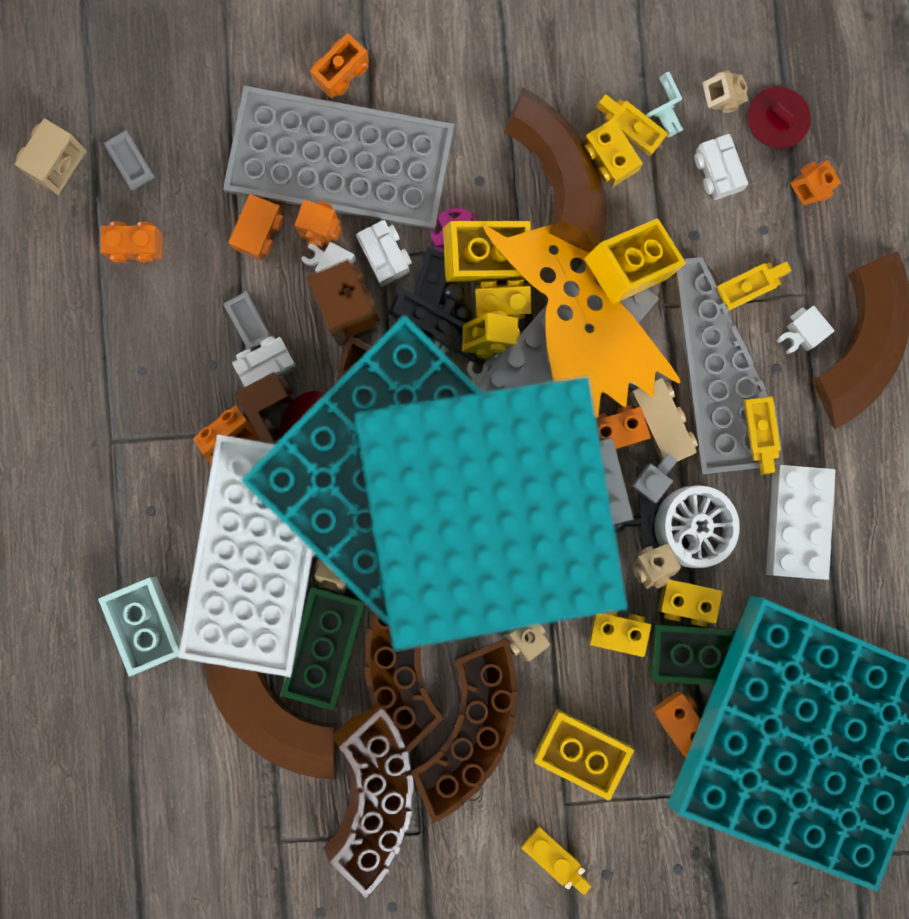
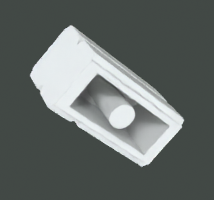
M730 134L706 141L698 146L697 154H694L695 163L699 170L703 169L706 177L703 180L704 188L708 195L712 194L714 200L741 192L748 186L747 178Z
M382 220L356 234L357 240L381 286L410 272L408 265L412 263L405 249L400 251L396 243L400 238L393 225L388 227L386 221Z
M274 336L268 337L260 342V348L252 352L250 349H247L236 355L237 360L232 362L245 387L272 372L281 377L298 368L281 337L276 339Z

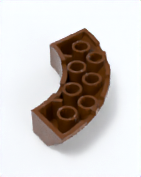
M522 88L504 133L520 142L530 153L534 152L543 163L542 169L547 176L550 186H553L555 201L553 202L554 215L549 233L590 253L604 241L606 229L605 194L594 159H590L583 147L585 145L583 140L560 113L537 95Z
M899 252L876 259L848 274L855 293L856 308H858L856 325L854 326L848 347L840 359L827 371L811 380L834 429L852 420L879 397L897 371L904 355L909 338V282Z
M373 611L365 642V678L373 709L379 706L383 709L398 730L405 749L409 753L444 718V713L432 699L425 684L421 667L422 645L394 650L390 626Z
M506 638L455 658L461 680V702L456 721L449 735L439 748L423 761L411 767L412 776L432 824L458 810L474 794L479 792L499 765L508 745L515 721L517 683L513 657Z
M203 662L205 676L213 699L227 724L243 742L263 758L281 768L305 776L335 780L336 742L332 735L336 732V723L313 720L303 715L301 716L288 708L274 691L270 689L263 676V672Z
M380 706L352 716L332 735L348 761L351 773V797L341 826L332 839L323 847L329 862L365 898L389 871L388 866L395 854H399L401 849L400 843L405 830H408L412 814L410 808L414 785L408 752L395 725Z

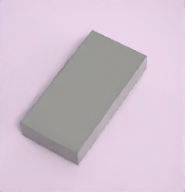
M127 130L103 143L132 191L155 178Z
M247 291L223 303L247 349L253 351L261 346V341L271 337Z

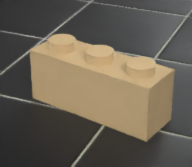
M663 378L655 381L653 397L641 388L629 394L635 408L641 407L651 437L650 441L660 462L666 454H670L680 461L697 453L695 447L698 444L695 436L691 431L687 432L684 422H686L685 415L680 407L676 408L672 399L675 397L674 391L668 382L665 383Z

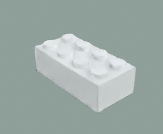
M786 465L775 466L771 485L766 575L829 580L835 469Z

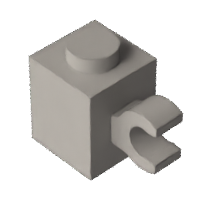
M666 454L657 467L647 464L631 487L652 503H657L673 482L666 474L678 460L672 455Z

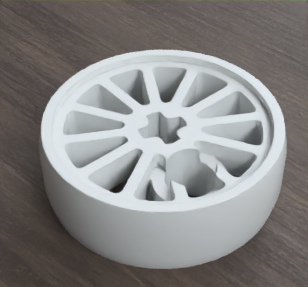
M687 486L674 491L661 503L655 518V535L659 546L668 544L679 565L689 568H706L720 563L733 551L739 536V518L734 505L722 492L708 486ZM697 495L703 497L699 509L697 506ZM687 496L689 499V509L683 502L685 499H687ZM711 501L715 508L708 514H705ZM676 507L679 508L684 517L675 513ZM720 513L722 523H713L712 518ZM672 519L680 522L681 526H671ZM714 527L723 528L722 537L713 533ZM683 536L690 542L688 549H684L682 546ZM708 537L718 542L715 550L708 541ZM701 544L708 554L704 558H702Z

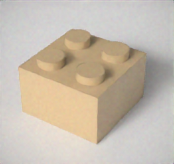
M44 118L40 124L33 128L31 139L26 147H22L19 150L15 165L29 178L59 195L86 153V149L73 135Z

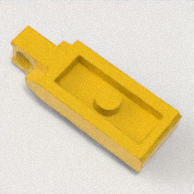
M605 94L597 105V108L606 115L604 119L608 122L614 118L626 138L648 156L654 153L668 135L665 130L627 100L624 102L619 99L616 103Z
M787 261L774 268L771 262L768 264L764 263L718 285L716 289L722 302L725 303L728 311L775 289L781 285L779 278L789 274L792 270Z
M773 396L746 399L743 402L753 461H759L761 475L772 474L775 472L774 459L779 458V451H781Z
M541 826L521 846L531 858L568 890L573 885L585 895L592 887L582 876L585 869L581 866L580 862Z

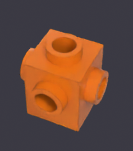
M828 160L817 164L815 161H812L800 169L802 173L790 182V185L804 206L817 201L822 202L834 194L833 189L841 181Z

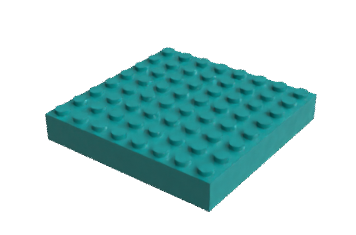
M404 315L240 481L389 625L355 414L481 394L483 392Z
M589 376L355 414L394 650L627 609Z
M750 595L667 806L678 815L878 892L909 811V660L770 601Z

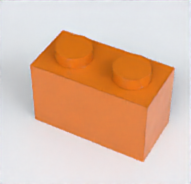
M249 194L228 242L231 248L260 261L263 260L264 255L268 256L274 243L271 240L275 230H280L284 221L280 206Z

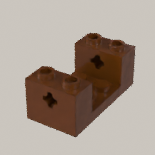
M347 259L306 277L328 329L338 346L346 344L350 336L358 339L378 330L376 322L380 321L371 294L369 290L367 291L363 282L364 279L358 265L352 266L350 260Z
M275 372L235 392L260 441L276 445L280 440H277L275 434L279 431L268 415L293 402L290 395L294 391L288 380L284 376L279 377Z

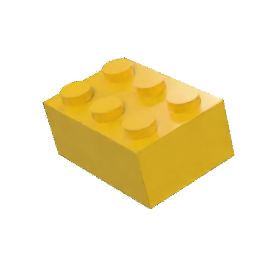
M658 218L601 242L584 258L613 305L669 279L686 264Z
M451 221L443 228L446 282L526 280L495 247L483 226H487L508 238L531 231L530 221Z
M556 708L532 758L535 764L610 801L632 757L634 749L623 741Z

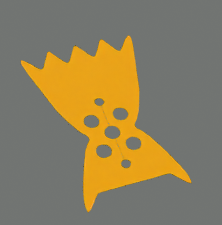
M552 224L508 238L487 226H483L487 236L501 254L533 287L548 297L545 327L553 382L589 376L595 418L599 414L601 392L606 393L623 407H626L629 382L637 385L651 397L654 396L655 373L657 371L672 381L680 383V379L672 366L634 316L620 302L613 305L603 288L595 282V275L584 259L589 254L588 252L550 234ZM555 245L559 250L558 254H551L549 247ZM573 258H581L585 262L586 269L583 273H575L571 269L570 261ZM549 267L554 270L556 274L554 282L546 283L540 278L542 268ZM567 281H573L579 286V294L576 297H570L564 292L563 287ZM590 295H597L601 298L603 306L599 311H594L587 305V298ZM560 305H568L573 311L572 319L569 321L560 319L557 315L558 307ZM587 323H590L594 326L593 333H588L585 331V325Z

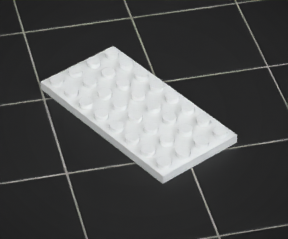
M217 435L178 658L291 677L313 551L240 481L275 444Z

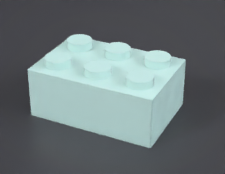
M149 577L98 599L129 677L179 656L182 638L157 577Z

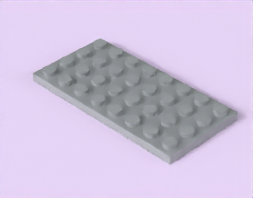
M244 86L223 190L227 193L243 196L252 194L261 199L298 206L302 205L303 200L317 203L319 200L332 205V209L336 213L435 230L455 124Z

